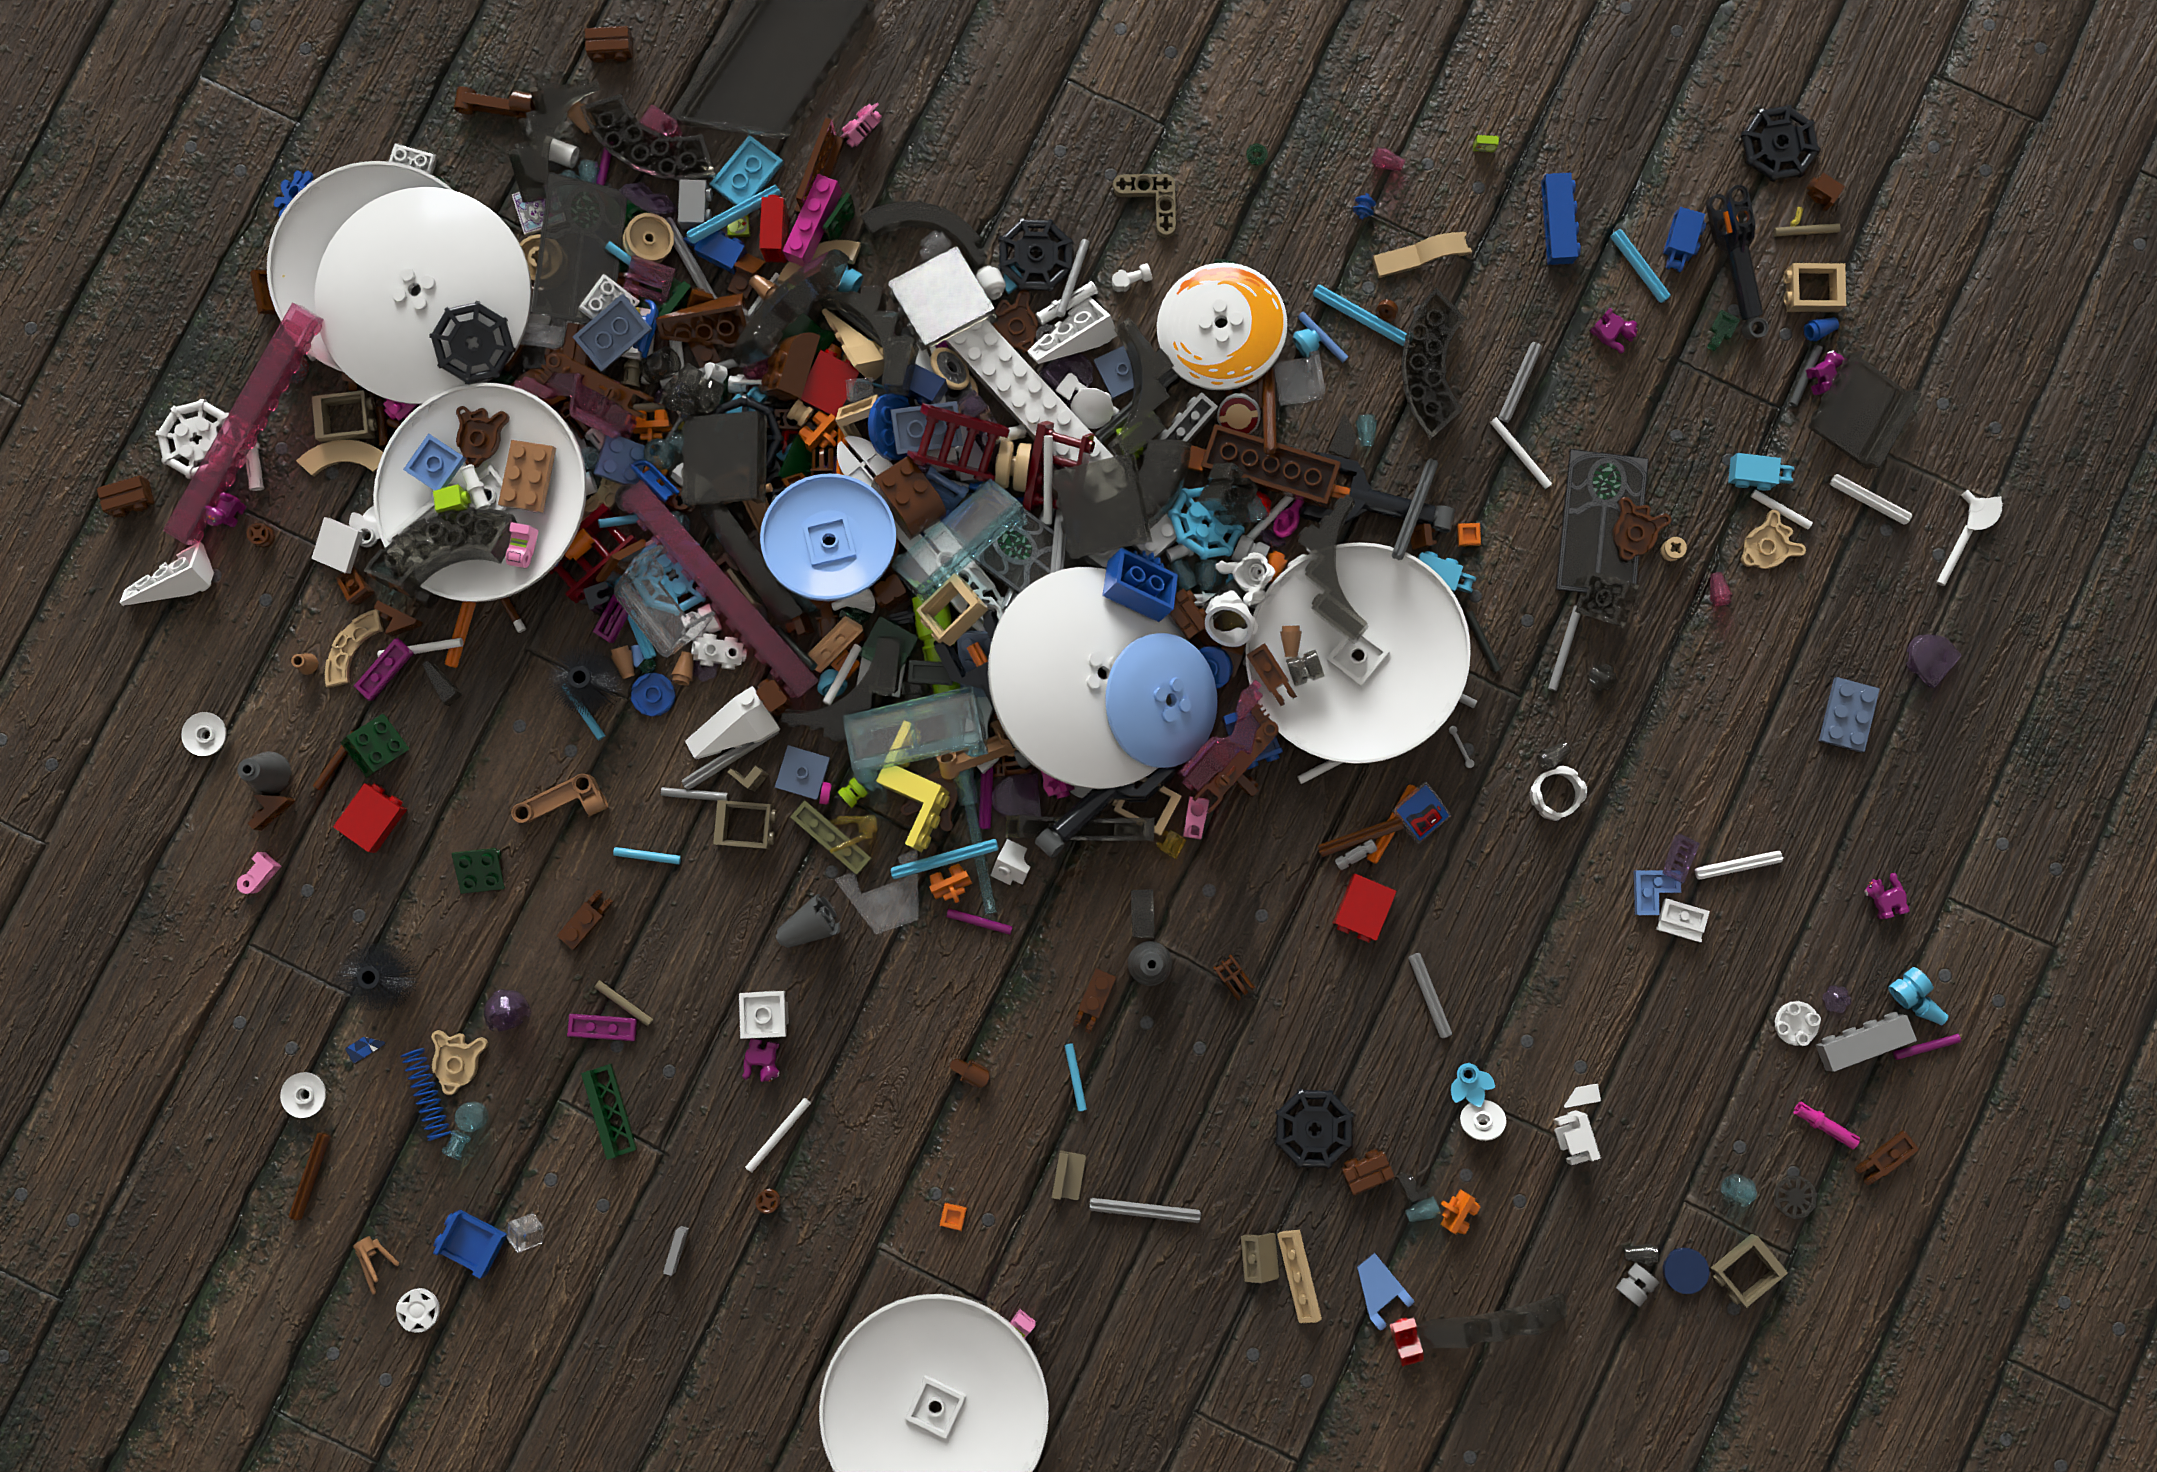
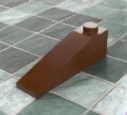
M743 293L720 297L656 317L655 319L661 339L679 342L696 341L703 342L704 345L713 343L729 348L752 344L749 315Z

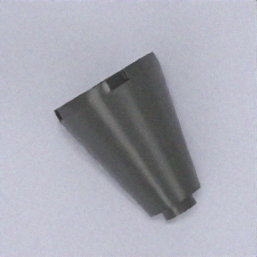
M271 751L262 752L244 759L240 762L237 769L240 778L255 792L262 795H275L282 792L288 786L292 773L287 759Z
M820 894L813 896L777 929L776 939L781 946L790 948L835 936L840 932V922L836 924L834 920L837 914L824 896L819 898Z
M1146 941L1134 947L1129 954L1128 969L1131 976L1138 983L1153 986L1162 983L1169 976L1172 969V958L1169 951L1162 944ZM1149 960L1155 961V968H1148L1147 963Z

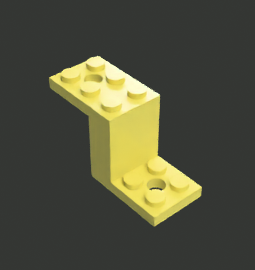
M904 721L876 782L886 789L923 805L905 842L909 847L922 853L923 849H927L931 842L930 834L933 828L936 829L941 817L939 814L942 808L945 809L949 803L950 796L948 795L950 792L941 785L904 769L911 762L913 748H916L921 740V731L913 724Z

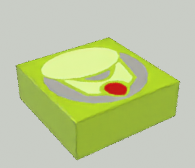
M1478 135L1473 143V151L1495 152L1499 144V137Z
M749 214L727 225L729 238L750 236Z

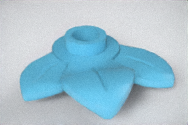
M1465 1063L1458 1068L1457 1079L1451 1084V1096L1455 1103L1466 1098L1471 1104L1481 1107L1485 1099V1090L1495 1088V1083L1490 1074L1479 1071L1474 1064ZM1466 1070H1469L1472 1073L1470 1079H1467L1464 1076V1072Z

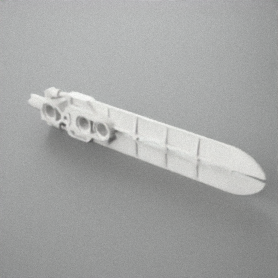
M847 436L844 438L862 459V463L855 458L842 441L837 445V459L842 473L856 478L869 486L872 485L873 477L864 468L865 466L875 476L893 466L889 460L884 459L876 452L870 441L857 436ZM894 520L896 538L938 588L954 573L960 577L967 578L969 586L986 607L997 614L1000 620L1005 612L1001 610L1004 597L1000 596L994 583L968 555L941 521L923 532L926 535L925 538L919 534L909 540ZM928 541H931V543H932V544L937 548V550L941 553L939 556H938L937 553L932 549V547L927 543ZM950 560L954 563V566L951 569H945L942 563ZM993 591L998 600L995 601L992 597H983L985 592ZM960 593L950 601L960 614L970 606ZM983 615L972 625L977 631H986L983 626Z

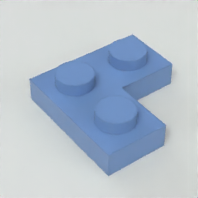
M1680 870L1634 871L1635 915H1660L1659 893H1681Z

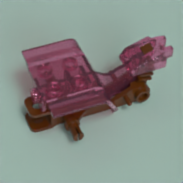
M556 352L550 353L547 356L546 365H541L545 370L538 369L541 375L535 373L536 378L524 377L522 381L516 380L513 387L527 391L544 400H553L558 396H571L569 409L571 416L611 438H618L620 436L633 440V431L637 424V421H635L636 417L646 418L645 414L633 408L637 397L640 396L645 400L654 402L653 397L639 390H632L622 383L564 354Z
M1256 679L1247 689H1243L1234 711L1237 721L1232 735L1225 738L1212 737L1207 740L1195 755L1176 773V775L1184 779L1182 783L1189 790L1196 789L1198 791L1192 798L1193 801H1196L1206 789L1217 798L1206 811L1208 814L1222 801L1223 795L1236 783V780L1278 734L1279 727L1277 723L1268 717L1270 714H1263L1267 711L1266 709L1260 710L1263 705L1257 704L1263 697V694L1258 691L1262 685ZM1216 774V776L1208 784H1206Z

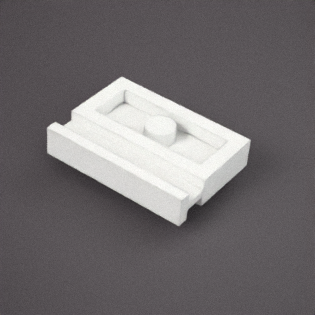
M1664 899L1656 930L1696 942H1702V934L1704 933L1710 911L1670 899Z

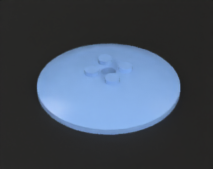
M819 474L806 477L791 484L773 500L763 518L760 544L768 569L785 588L808 599L836 601L855 596L871 587L880 579L887 570L894 555L896 527L889 506L871 486L846 475ZM826 537H834L836 539L832 545H825L823 541Z
M1156 633L1140 637L1130 643L1114 662L1106 686V713L1111 731L1122 749L1136 761L1157 768L1174 767L1194 757L1207 742L1217 714L1215 680L1209 664L1201 652L1182 637L1168 633ZM1168 694L1171 697L1170 706H1168L1166 703V698Z

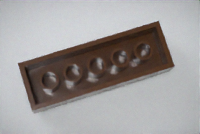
M1215 424L1201 467L1203 471L1328 508L1342 465L1340 461L1276 443L1275 454H1265L1263 438Z

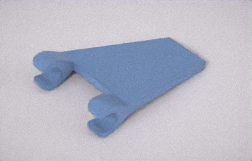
M1373 1253L1357 1268L1369 1318L1379 1330H1383L1387 1325L1377 1313L1397 1295L1407 1307H1410L1414 1300L1378 1256Z

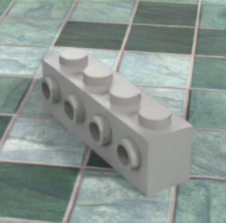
M1202 392L1197 398L1194 396L1187 403V409L1182 414L1178 413L1172 420L1173 425L1168 430L1165 428L1158 436V442L1154 446L1150 445L1143 453V463L1159 477L1216 414L1218 406Z
M1897 1012L1884 1015V1020L1878 1022L1877 1020H1871L1863 1023L1864 1027L1856 1030L1855 1027L1842 1031L1843 1035L1835 1037V1035H1831L1821 1039L1822 1043L1817 1044L1816 1048L1825 1070L1835 1072L1917 1041L1907 1015H1901Z

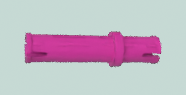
M1799 1102L1796 1105L1793 1113L1809 1122L1811 1127L1821 1129L1851 1149H1855L1860 1142L1858 1141L1860 1140L1859 1136L1828 1119L1823 1112H1817L1803 1102Z

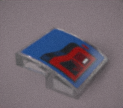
M1423 782L1391 810L1396 817L1401 818L1404 829L1417 844L1421 843L1452 816L1427 782Z

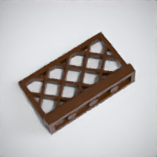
M825 117L797 192V205L795 207V213L800 214L817 174L828 178L832 177L844 145V138L836 135L832 119Z

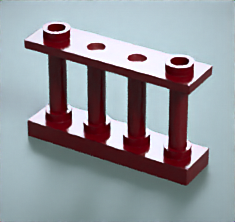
M922 403L920 412L926 416L927 424L918 452L910 450L907 452V455L913 459V463L922 466L929 463L974 475V479L986 482V479L995 480L996 476L987 471L996 440H999L1000 436L1008 438L1010 429L1001 424ZM939 420L947 422L946 425L948 427L939 457L926 455L935 425L939 423ZM959 426L967 427L968 433L959 463L948 461L947 458L956 428L959 429ZM980 431L986 432L988 439L979 468L967 466L976 435Z
M1044 421L1037 425L1022 507L1031 511L1040 505H1044V496L1041 493L1042 486L1044 485V436L1051 435L1054 442L1080 449L1077 461L1053 455V464L1075 470L1073 482L1053 477V486L1071 491L1069 504L1052 499V508L1067 512L1066 522L1070 523L1077 520L1082 513L1081 500L1090 455L1095 448L1094 434L1084 435L1080 440L1055 433V430H1053L1054 423Z
M604 503L580 523L578 529L580 531L583 528L594 539L595 542L591 545L603 560L594 568L583 555L578 560H575L587 573L578 582L563 567V564L568 560L565 555L559 561L558 566L548 572L550 574L555 571L570 587L565 594L576 604L586 598L583 589L600 583L596 580V577L610 556L637 542L632 535L626 538L616 526L604 527L620 544L610 553L595 537L603 529L599 528L598 519L616 517Z

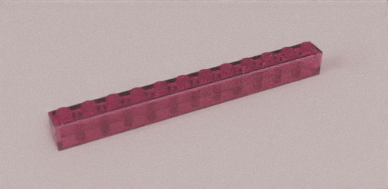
M292 302L163 529L164 532L187 545H195L201 541L204 536L203 531L208 524L205 506L216 507L220 500V494L225 493L228 487L235 482V475L239 468L245 464L249 450L256 445L258 434L267 426L270 413L277 408L279 404L278 399L288 389L289 380L292 375L300 368V361L303 355L308 353L311 348V341L321 331L323 318L305 307Z
M642 480L621 496L623 501L621 506L629 515L632 513L638 518L636 523L644 532L647 529L653 535L651 540L658 548L663 546L668 552L666 557L674 565L678 563L683 569L681 574L689 582L693 580L697 584L696 591L703 598L707 596L712 601L711 608L718 615L722 613L727 618L725 621L726 625L733 632L737 630L742 635L739 638L747 648L752 647L757 652L754 655L762 665L766 663L772 669L769 673L777 682L781 680L786 685L783 689L791 698L796 696L799 700L819 682Z

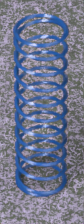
M424 1048L403 1054L400 1057L413 1055L403 1060L402 1063L422 1060L406 1068V1072L426 1068L408 1077V1080L429 1076L411 1085L410 1088L430 1085L413 1094L415 1097L433 1093L416 1102L417 1105L437 1101L419 1110V1113L438 1110L424 1117L421 1120L423 1122L441 1118L424 1127L425 1130L445 1126L427 1136L429 1138L428 1141L448 1135L452 1131L434 1135L449 1127L450 1124L432 1126L444 1120L447 1116L442 1115L429 1118L441 1112L444 1107L428 1109L438 1104L441 1099L425 1101L436 1095L438 1091L423 1092L433 1087L436 1083L420 1084L433 1076V1074L419 1075L430 1068L429 1065L416 1067L425 1062L427 1057L412 1059L425 1051Z

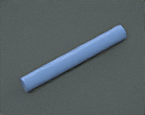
M1304 311L1298 315L1297 318L1309 330H1315L1321 342L1342 363L1348 359V356Z

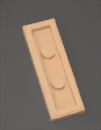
M845 616L808 653L817 663L815 670L821 673L863 631L862 625Z

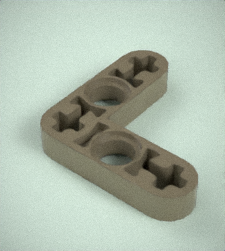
M1122 174L1115 177L1113 180V192L1119 197H1156V231L1163 238L1171 237L1175 233L1176 228L1174 178L1169 174ZM1144 180L1150 184V187L1147 190H1140L1138 183ZM1132 181H1135V183H1134V190H1131V189H1132V186H1131ZM1153 181H1156V190H1153ZM1163 181H1167L1169 185L1166 190L1161 186ZM1120 182H1124L1126 185L1125 190H1120V186H1118ZM1168 201L1171 203L1172 208L1169 211H1163L1159 206L1160 203ZM1164 217H1168V226H1170L1168 231H1164L1162 227L1164 225Z

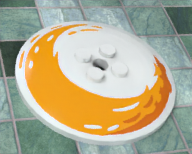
M1234 263L1209 264L1184 275L1172 286L1165 296L1157 319L1158 342L1168 365L1187 382L1209 390L1236 389L1259 379L1277 361L1287 336L1286 309L1277 289L1259 272ZM1220 318H1224L1228 322L1223 328H1218L1215 325V322Z

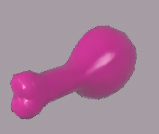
M1295 499L1291 507L1283 510L1276 517L1273 526L1275 535L1279 538H1286L1296 530L1300 518L1299 511L1304 501Z

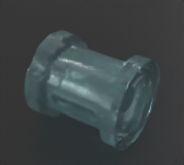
M452 1130V1137L447 1146L443 1147L442 1152L454 1159H461V1152L465 1144L470 1142L471 1137L463 1132Z

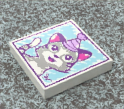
M547 183L512 194L526 237L541 232ZM554 189L551 192L550 208L553 211H557L562 205L557 189ZM563 212L559 215L548 214L546 230L567 224Z

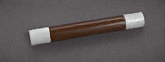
M509 597L501 598L500 601L518 633L525 631L526 627Z

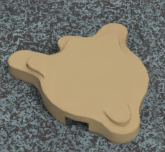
M1771 510L1767 513L1764 523L1753 529L1745 538L1741 562L1746 567L1754 566L1761 569H1770L1781 564L1788 557L1803 556L1806 553V548L1802 544L1789 541V537L1793 534V529L1781 523L1779 511Z
M438 1030L431 1035L436 1049L432 1061V1070L440 1080L439 1083L442 1085V1091L446 1095H453L476 1075L479 1056L487 1048L488 1041L480 1037L470 1044H466L464 1034L459 1033L449 1037L443 1031Z

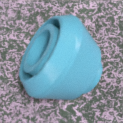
M1305 329L1294 333L1293 342L1304 357L1311 358L1320 346L1319 341L1321 339L1315 330Z
M828 669L820 675L817 687L820 694L826 696L839 671ZM844 680L836 696L841 695L847 688L846 680Z

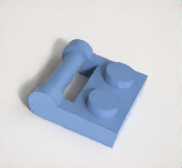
M932 466L924 474L941 497L945 509H952L954 511L959 502L965 497L969 488L956 484L936 472V469Z

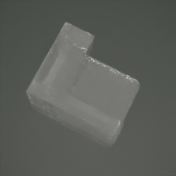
M874 377L846 379L847 402L860 401L874 396L872 383L874 382Z
M531 1213L508 1222L507 1239L517 1253L543 1243L544 1226Z

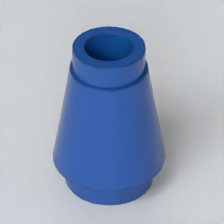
M1835 317L1810 320L1804 326L1805 337L1809 341H1818L1834 330H1837L1839 322Z

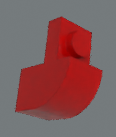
M1401 1318L1395 1323L1390 1324L1391 1334L1401 1366L1424 1361L1423 1350L1417 1336V1326L1414 1318Z

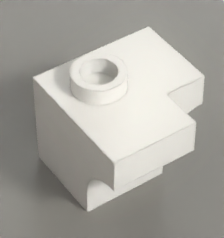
M1007 839L990 876L1011 885L1013 880L1023 885L1030 866L1024 860L1027 848Z

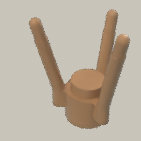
M370 1236L354 1244L353 1247L360 1260L371 1293L376 1294L373 1281L375 1283L378 1282V1278L369 1259L376 1254L375 1249L377 1248L395 1266H398L399 1262L381 1246L378 1239L372 1241Z

